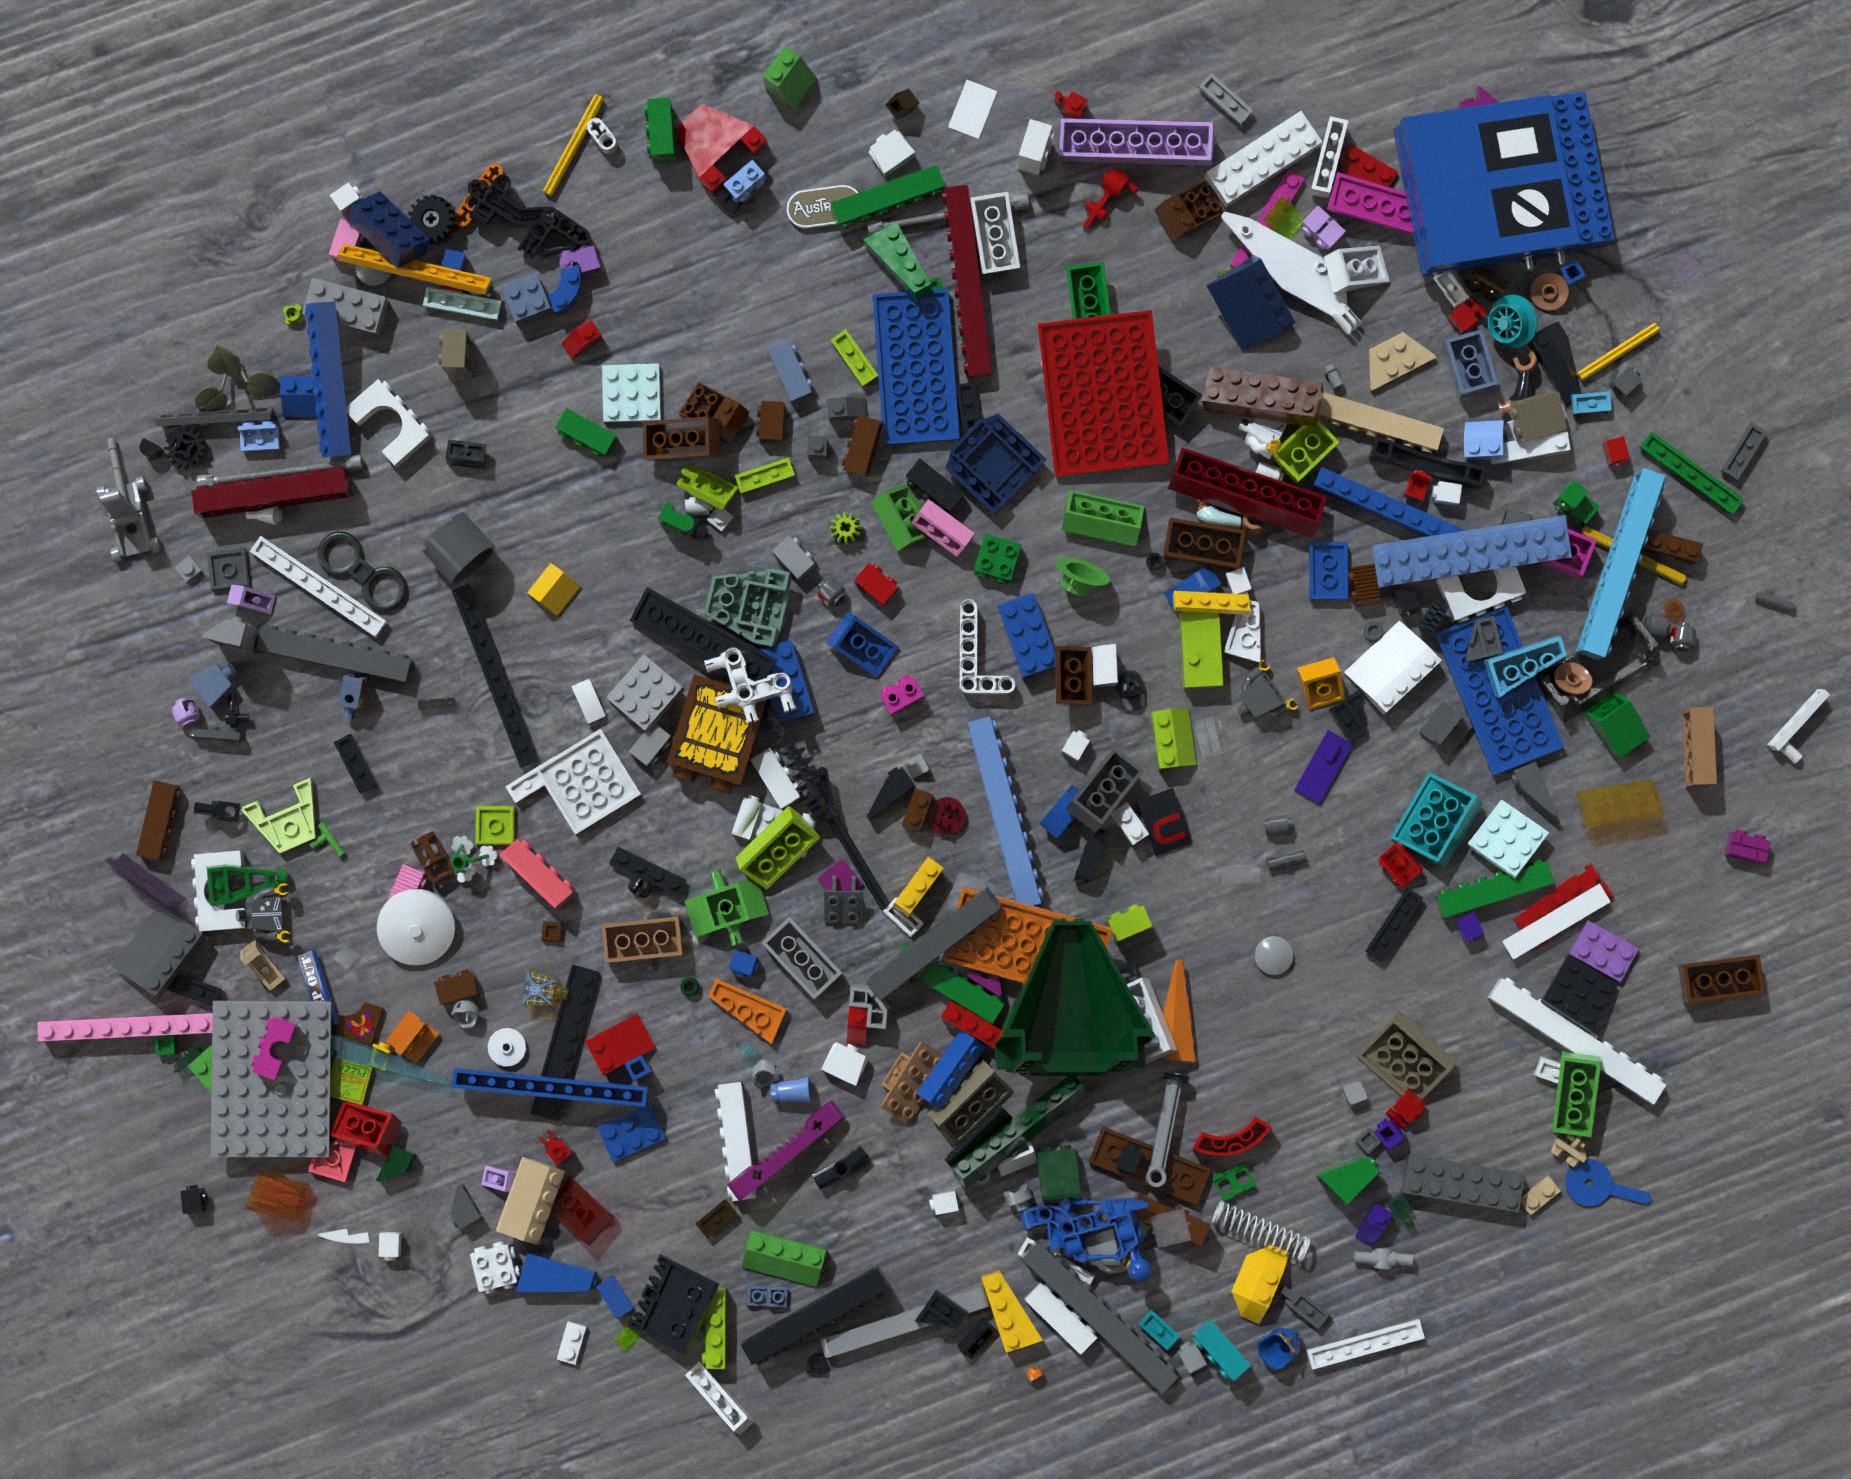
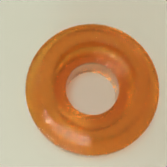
M1670 599L1664 605L1665 614L1671 618L1679 617L1683 613V604L1678 599ZM1671 605L1676 606L1675 612L1670 610Z

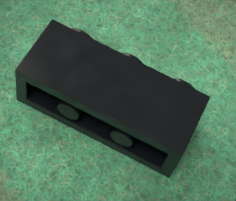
M921 458L905 476L908 480L906 483L911 488L921 490V495L926 500L929 499L931 501L932 499L937 503L938 507L949 514L964 498V493Z

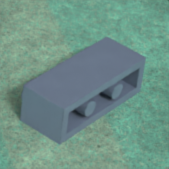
M788 340L768 349V353L791 404L812 396L811 390L814 387L810 378L806 380L803 374L806 372L803 362H798L796 355L799 354L795 345H791Z

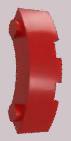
M1253 1116L1242 1129L1229 1135L1217 1136L1200 1131L1191 1148L1214 1156L1235 1155L1258 1144L1267 1135L1272 1126Z

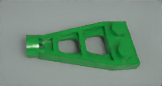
M227 864L206 867L210 906L230 904L252 896L261 889L279 886L283 883L287 884L286 869L269 870ZM230 875L244 877V888L235 892L230 891L228 877ZM251 875H263L265 883L260 886L251 887L249 877Z

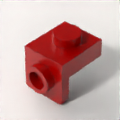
M1415 470L1409 476L1403 496L1421 503L1427 486L1432 480V476L1428 475L1425 471Z

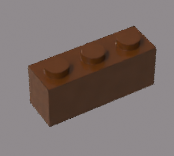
M858 415V418H855L852 427L854 433L853 436H850L847 443L849 448L848 454L844 456L842 461L843 470L866 477L869 476L884 424L883 421Z

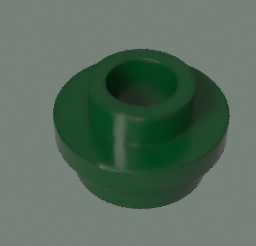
M687 977L681 982L680 989L684 995L694 996L698 993L700 985L697 979ZM688 983H692L694 985V988L692 990L687 989Z

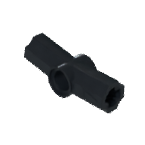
M858 1144L839 1161L813 1174L812 1176L819 1190L847 1177L848 1174L867 1160L869 1155ZM838 1164H845L847 1166L845 1174L837 1172L836 1167Z

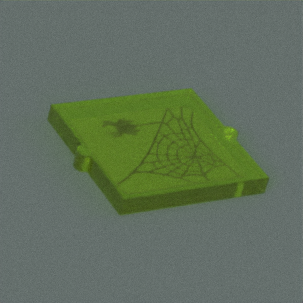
M1281 196L1277 203L1271 206L1270 212L1263 220L1276 233L1289 239L1297 231L1298 226L1305 217L1285 196Z

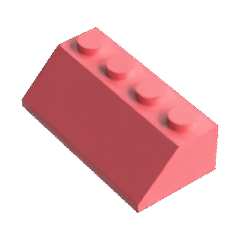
M517 839L499 855L554 908L560 909L575 893L572 890L574 886L566 879L562 881L558 877L560 873L553 866L549 868L545 865V858L539 853L535 855L530 850L532 846L526 840L520 841Z

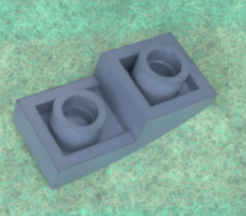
M746 1285V1305L787 1307L788 1287Z

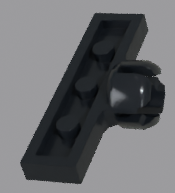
M617 847L609 862L610 866L632 877L628 884V890L635 895L638 888L641 887L638 896L641 898H647L653 888L678 898L687 882L686 879L620 847Z

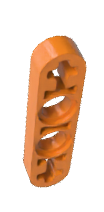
M490 164L479 180L490 187L491 182L485 178L488 177L490 179L492 177L491 170L495 171L498 169L499 175H504V171L499 164ZM494 175V176L492 177V179H491L492 182H493L494 179L497 177V175ZM479 186L477 188L473 187L474 193L476 191L480 192ZM470 194L467 195L456 211L458 217H463L466 214L464 208L469 212H472L474 209L468 206L469 201L473 199ZM467 213L465 216L466 222H458L457 226L460 228L469 227L473 222L469 218L470 214Z

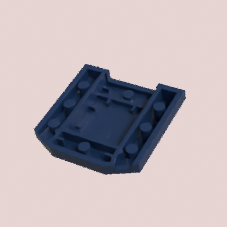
M997 413L991 417L978 420L952 447L945 469L995 515L1047 459Z

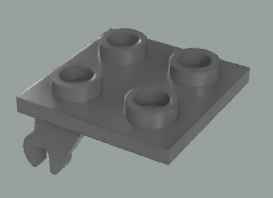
M832 875V890H824L825 924H863V890H856V875H852L851 891H836V875Z

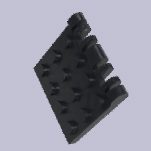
M659 1254L657 1262L666 1266V1268L655 1264L653 1269L663 1273V1276L660 1280L658 1277L650 1275L648 1280L656 1283L658 1287L646 1283L641 1297L651 1301V1303L648 1304L639 1300L638 1305L647 1309V1312L643 1315L638 1311H634L633 1316L642 1320V1323L631 1318L628 1326L688 1356L719 1283L665 1255Z

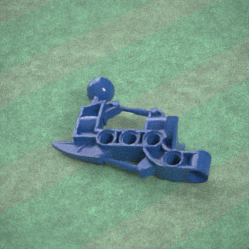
M1065 1198L1061 1204L1048 1203L1019 1211L1024 1230L1047 1223L1051 1250L1064 1248L1065 1254L1068 1257L1074 1256L1075 1260L1082 1263L1102 1259L1119 1261L1129 1254L1131 1262L1127 1269L1130 1279L1143 1283L1152 1274V1266L1147 1260L1142 1258L1139 1245L1144 1239L1135 1211L1150 1206L1149 1202L1133 1198H1115L1103 1201ZM1073 1204L1100 1205L1097 1211L1078 1216L1072 1211ZM1045 1209L1049 1210L1050 1217L1045 1215ZM1103 1213L1108 1216V1222L1103 1220ZM1086 1218H1088L1091 1222L1090 1227H1088L1085 1224ZM1068 1223L1073 1226L1072 1232L1068 1229ZM1114 1225L1120 1244L1114 1255H1089V1252L1086 1251L1085 1233Z

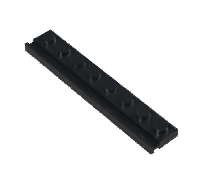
M572 964L565 990H569L568 998H562L541 1076L570 1079L599 971ZM535 1096L530 1114L558 1121L564 1099Z

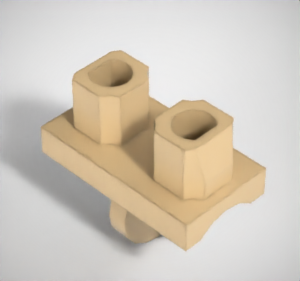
M1560 1133L1556 1134L1551 1148L1553 1154L1560 1157L1564 1150L1567 1151L1570 1155L1567 1157L1566 1162L1573 1167H1576L1581 1161L1584 1163L1587 1159V1152L1583 1150L1585 1143L1580 1141L1582 1136L1568 1134L1564 1137Z

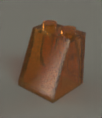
M266 1169L259 1170L256 1173L245 1209L296 1221L303 1214L304 1207H302V1203L309 1195L310 1188H307L309 1183Z

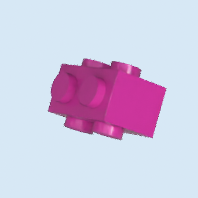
M906 675L898 680L899 683L892 687L890 684L881 689L882 693L879 695L891 716L924 698V694L914 676L909 677ZM912 687L913 690L911 692L906 691V688ZM891 696L896 697V700L890 701L889 698Z

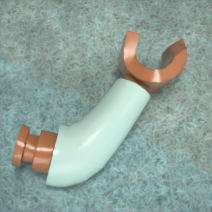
M1199 499L1196 501V504L1199 506V511L1196 515L1201 523L1246 530L1245 537L1248 538L1257 536L1263 530L1259 525H1252L1248 522L1254 520V518L1244 515L1243 519H1241L1240 516L1217 510L1210 503Z

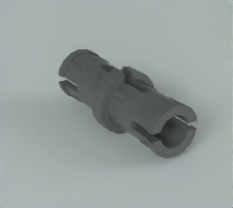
M1304 850L1290 854L1284 853L1282 854L1283 856L1266 859L1269 871L1283 867L1290 868L1291 865L1307 862Z

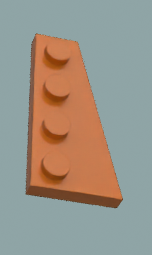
M715 979L708 997L770 1044L773 1043L787 1008L719 979Z

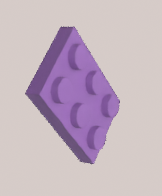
M1587 920L1569 954L1610 978L1621 982L1639 948Z

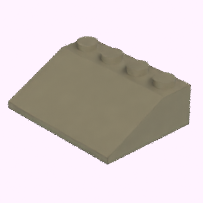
M1398 1009L1356 1055L1400 1095L1409 1088L1421 1100L1452 1070L1456 1062L1453 1057Z

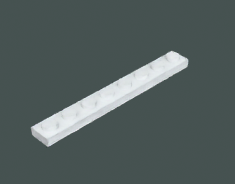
M262 536L259 537L250 550L251 553L373 636L377 637L387 623L377 614Z

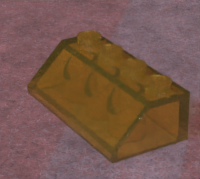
M1653 779L1576 792L1583 829L1663 816L1660 796Z

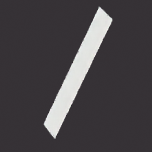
M1598 884L1502 942L1511 957L1515 959L1610 903V900L1601 885Z

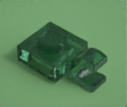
M191 1047L184 1052V1057L181 1059L173 1058L168 1064L171 1065L177 1062L179 1066L174 1070V1073H179L185 1066L201 1055L203 1050Z
M1403 1192L1386 1201L1395 1219L1401 1217L1406 1228L1414 1225L1408 1214L1413 1209Z

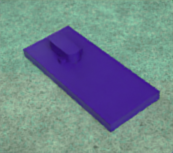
M1327 730L1294 790L1320 804L1353 744Z

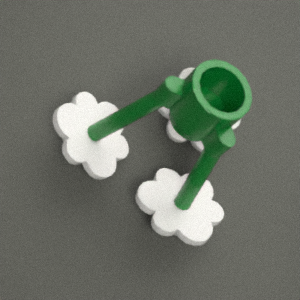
M456 836L453 839L454 844L451 848L455 852L452 854L451 865L455 869L454 874L459 882L463 883L466 880H472V876L476 873L475 867L471 866L473 862L482 860V864L486 867L495 865L498 854L496 851H493L492 846H482L478 857L469 858L467 855L471 853L470 849L473 848V842L468 840L466 836Z

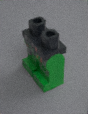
M666 501L658 516L659 523L683 535H687L691 540L696 537L704 541L709 530L701 525V520L697 517L693 520L690 515H682L674 511V505Z

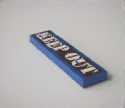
M316 950L297 956L311 1001H332ZM333 1003L331 1006V1026L339 1024Z

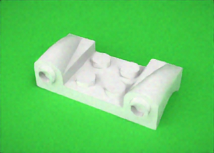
M748 795V798H743L731 834L753 841L783 810L759 802L760 798ZM803 813L804 819L815 830L817 821L813 820L814 817L811 818L809 814ZM807 851L801 856L802 858L806 857Z

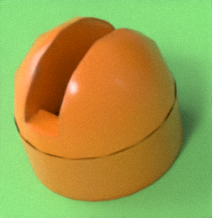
M1037 1366L1028 1368L1026 1373L1030 1383L1044 1375Z

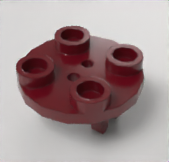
M943 797L934 801L929 807L927 815L931 828L942 835H953L958 832L964 825L966 818L965 809L962 804L950 797Z

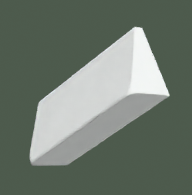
M1457 272L1438 274L1433 277L1454 308L1473 296Z

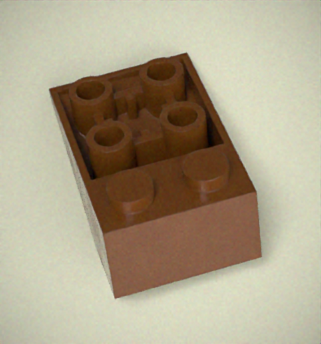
M1206 181L1164 200L1154 210L1174 242L1188 236L1225 212Z
M698 382L678 414L684 418H719L721 440L730 444L750 412L739 402Z

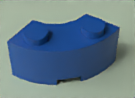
M579 265L561 270L560 284L554 292L549 294L554 313L557 317L568 312L575 305L582 290V273Z
M1208 565L1173 586L1164 595L1174 609V591L1216 593V588L1221 585V582L1211 566Z
M1073 784L1039 823L1056 838L1061 833L1065 835L1072 827L1069 823L1074 819V816L1065 808L1080 791Z

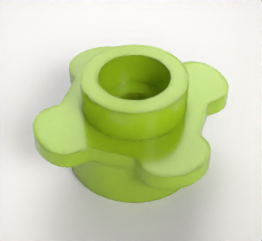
M296 304L295 306L283 308L286 324L291 325L294 322L301 323L304 318L301 315L302 307Z

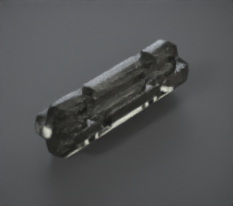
M453 697L418 701L419 710L456 707V700Z

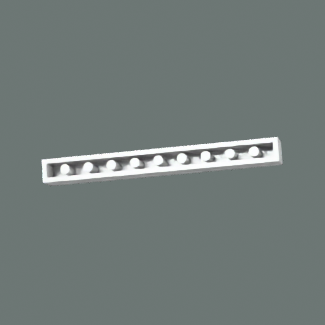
M1506 977V979L1500 978L1487 997L1488 999L1571 1053L1600 1056V1072L1649 1104H1655L1666 1086L1662 1082L1663 1078L1655 1073L1652 1075L1647 1073L1645 1066L1638 1062L1635 1065L1629 1061L1630 1057L1625 1053L1620 1052L1618 1054L1613 1050L1614 1046L1604 1041L1601 1043L1598 1041V1036L1594 1033L1584 1032L1571 1021L1569 1022L1559 1013L1549 1009L1548 1006L1540 1002L1541 999L1537 1001L1532 998V993L1524 988L1520 990L1515 987L1516 983Z

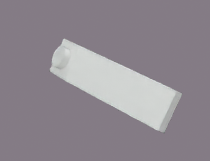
M1568 431L1550 434L1526 442L1521 440L1505 442V459L1490 460L1491 465L1567 454L1571 450Z
M698 1362L685 1375L733 1432L741 1435L754 1422L743 1407L701 1362Z

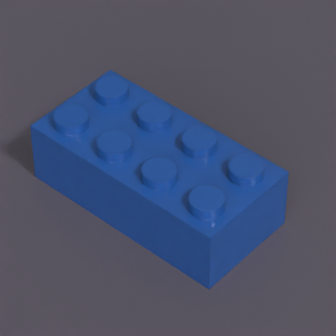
M1031 593L999 604L997 608L1022 679L1054 669L1055 651L1035 594Z
M792 640L775 644L774 647L760 649L778 660L770 675L777 673L787 674L793 688L791 695L796 707L794 711H791L788 704L790 712L785 713L780 697L770 698L777 719L781 718L782 720L780 724L783 725L815 715ZM780 679L777 682L779 687L787 685V681L784 679Z

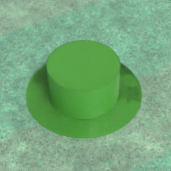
M1061 557L1056 560V566L1064 573L1060 584L1064 589L1073 594L1091 596L1096 586L1106 585L1110 582L1108 574L1093 563L1074 557Z

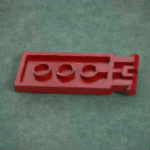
M1589 863L1584 867L1586 869L1585 872L1579 876L1576 874L1572 875L1513 918V920L1522 930L1598 884L1601 885L1608 898L1613 893L1604 880L1598 884L1595 880L1601 876L1593 865ZM1561 932L1535 946L1534 949L1538 950Z

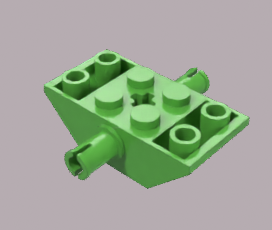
M721 869L715 870L718 878H716L715 872L711 871L709 874L714 886L713 891L684 901L695 937L725 929L728 931L732 946L737 945L735 937L738 944L744 943L738 926L741 923L769 915L761 886L753 879L728 886L725 885ZM725 902L731 905L727 913L725 910H721Z

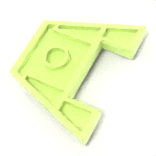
M312 778L293 785L300 803L271 816L265 817L259 801L240 808L280 854L316 839Z

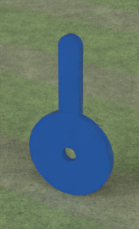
M1586 1159L1584 1163L1581 1161L1576 1167L1571 1166L1566 1174L1565 1187L1568 1195L1576 1203L1584 1206L1598 1205L1606 1200L1609 1194L1644 1204L1651 1201V1195L1648 1192L1612 1183L1609 1170L1602 1163L1595 1160ZM1587 1179L1592 1181V1185L1589 1187L1585 1184Z

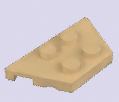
M1404 332L1369 349V390L1372 392L1436 359L1435 354Z

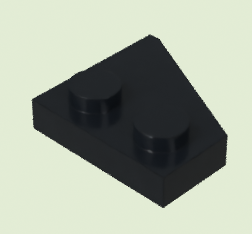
M936 1289L915 1319V1322L957 1329L968 1314V1311Z

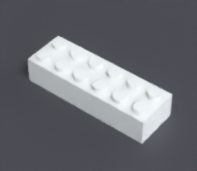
M1300 111L1207 171L1204 178L1226 209L1320 148L1322 141L1303 112Z

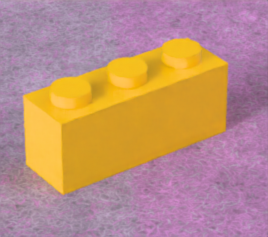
M927 857L894 902L893 907L909 917L942 872L943 867L930 857Z

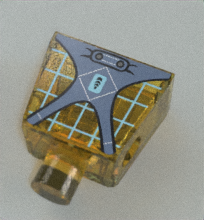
M527 969L521 1006H556L557 999L567 1000L569 989L559 987L560 979Z

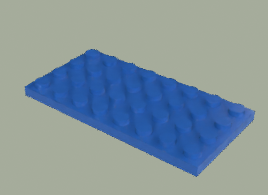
M948 289L933 290L934 293L918 301L908 292L873 294L881 417L884 422L882 427L884 446L960 440Z
M1506 605L1434 634L1492 776L1564 748L1535 675L1506 692L1503 696L1495 697L1484 663L1485 659L1491 657L1465 661L1474 621L1482 618L1495 617L1503 653L1523 647Z

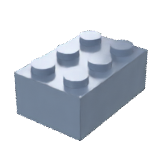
M1482 329L1446 339L1442 343L1458 398L1493 389L1499 384Z

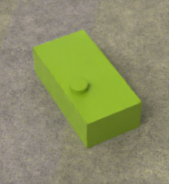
M1180 611L1183 690L1222 688L1223 671L1219 613Z

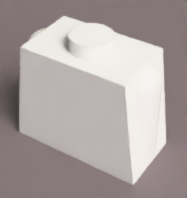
M893 130L888 135L883 134L878 137L876 143L869 150L870 157L881 170L884 178L916 156L915 151L902 134L896 130Z
M836 1042L833 1044L821 1070L856 1086L868 1062V1058L858 1052L859 1048L848 1044L846 1047Z

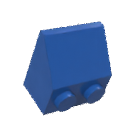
M281 376L280 397L283 417L318 418L315 412L316 396L313 392V376Z

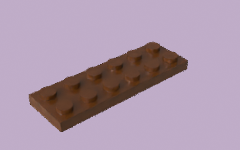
M1102 1126L1088 1162L1149 1186L1145 1176L1151 1164L1154 1146ZM1129 1143L1139 1146V1151L1143 1152L1135 1174L1116 1167L1123 1144L1128 1146ZM1169 1152L1165 1168L1166 1181L1162 1186L1152 1188L1197 1205L1211 1169ZM1153 1172L1151 1180L1154 1183H1158L1161 1180L1160 1174Z

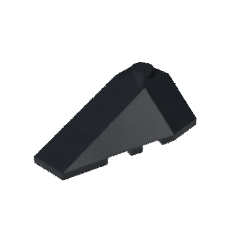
M1559 321L1536 332L1533 339L1527 345L1535 353L1538 363L1556 392L1560 393L1564 405H1567L1571 402V395L1581 394L1569 338Z

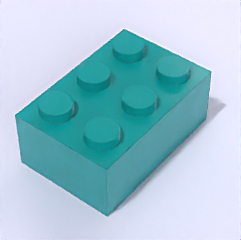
M1210 1318L1192 1332L1195 1336L1192 1340L1201 1350L1205 1348L1208 1351L1205 1355L1214 1365L1218 1363L1221 1366L1218 1370L1227 1380L1231 1378L1235 1381L1251 1366Z

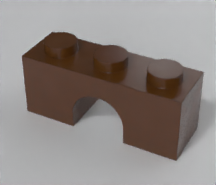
M1647 529L1646 535L1648 539L1646 545L1641 548L1642 552L1654 555H1669L1675 557L1677 561L1693 565L1699 562L1703 543Z

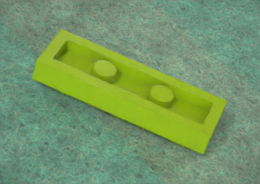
M846 329L830 340L862 387L878 377V374Z
M789 457L735 475L741 494L795 477Z

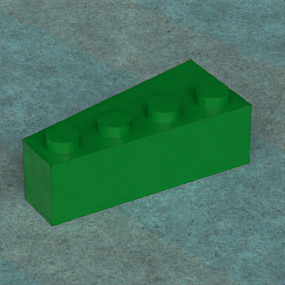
M897 222L863 239L865 248L876 257V260L900 282L901 286L916 301L934 293L931 282Z

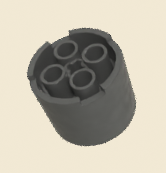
M465 512L453 516V522L449 521L444 526L441 525L424 543L426 548L421 550L452 585L462 582L478 570L489 559L496 548Z

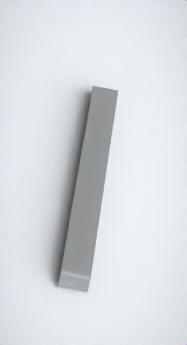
M984 1287L948 1297L966 1309L968 1313L990 1306ZM925 1305L820 1338L825 1358L932 1325L915 1322V1319Z

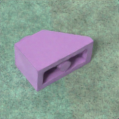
M231 585L227 603L271 614L275 596L245 586Z
M485 1166L481 1185L510 1192L517 1172Z

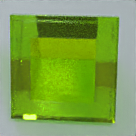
M626 1324L614 1337V1342L627 1350L640 1335Z

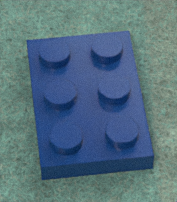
M1309 542V600H1348V542Z
M651 1103L647 1107L638 1108L597 1127L612 1162L666 1139Z

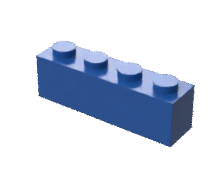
M960 1030L916 1094L941 1111L985 1047L976 1039Z

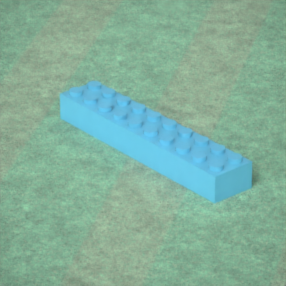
M1642 468L1634 474L1575 652L1577 654L1599 660L1606 655L1608 656L1611 651L1612 645L1610 641L1617 633L1618 626H1616V623L1623 615L1624 608H1622V605L1629 597L1630 590H1628L1630 582L1632 583L1635 579L1636 572H1634L1636 564L1640 563L1642 558L1640 551L1642 546L1646 545L1648 539L1646 532L1648 528L1652 527L1654 521L1652 514L1659 506L1660 499H1658L1660 492H1663L1666 481H1664L1665 475L1646 468Z

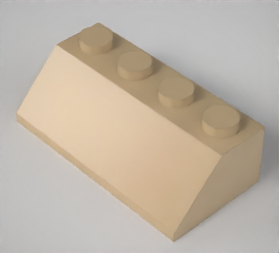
M522 1157L496 1231L539 1245L565 1171L550 1164Z

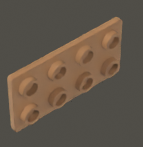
M922 1041L919 1042L911 1057L901 1052L881 1084L889 1089V1092L880 1107L905 1123L910 1124L924 1102V1099L917 1095L916 1092L943 1054Z

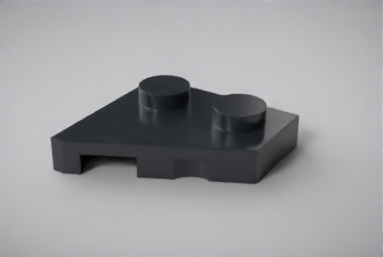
M1360 689L1328 709L1349 742L1366 731Z

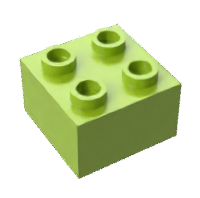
M1137 903L1126 908L1127 912L1124 914L1118 911L1109 915V920L1106 923L1108 927L1113 928L1111 935L1114 942L1153 927L1144 905L1139 907Z

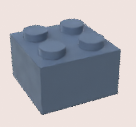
M537 273L501 287L517 326L553 312Z

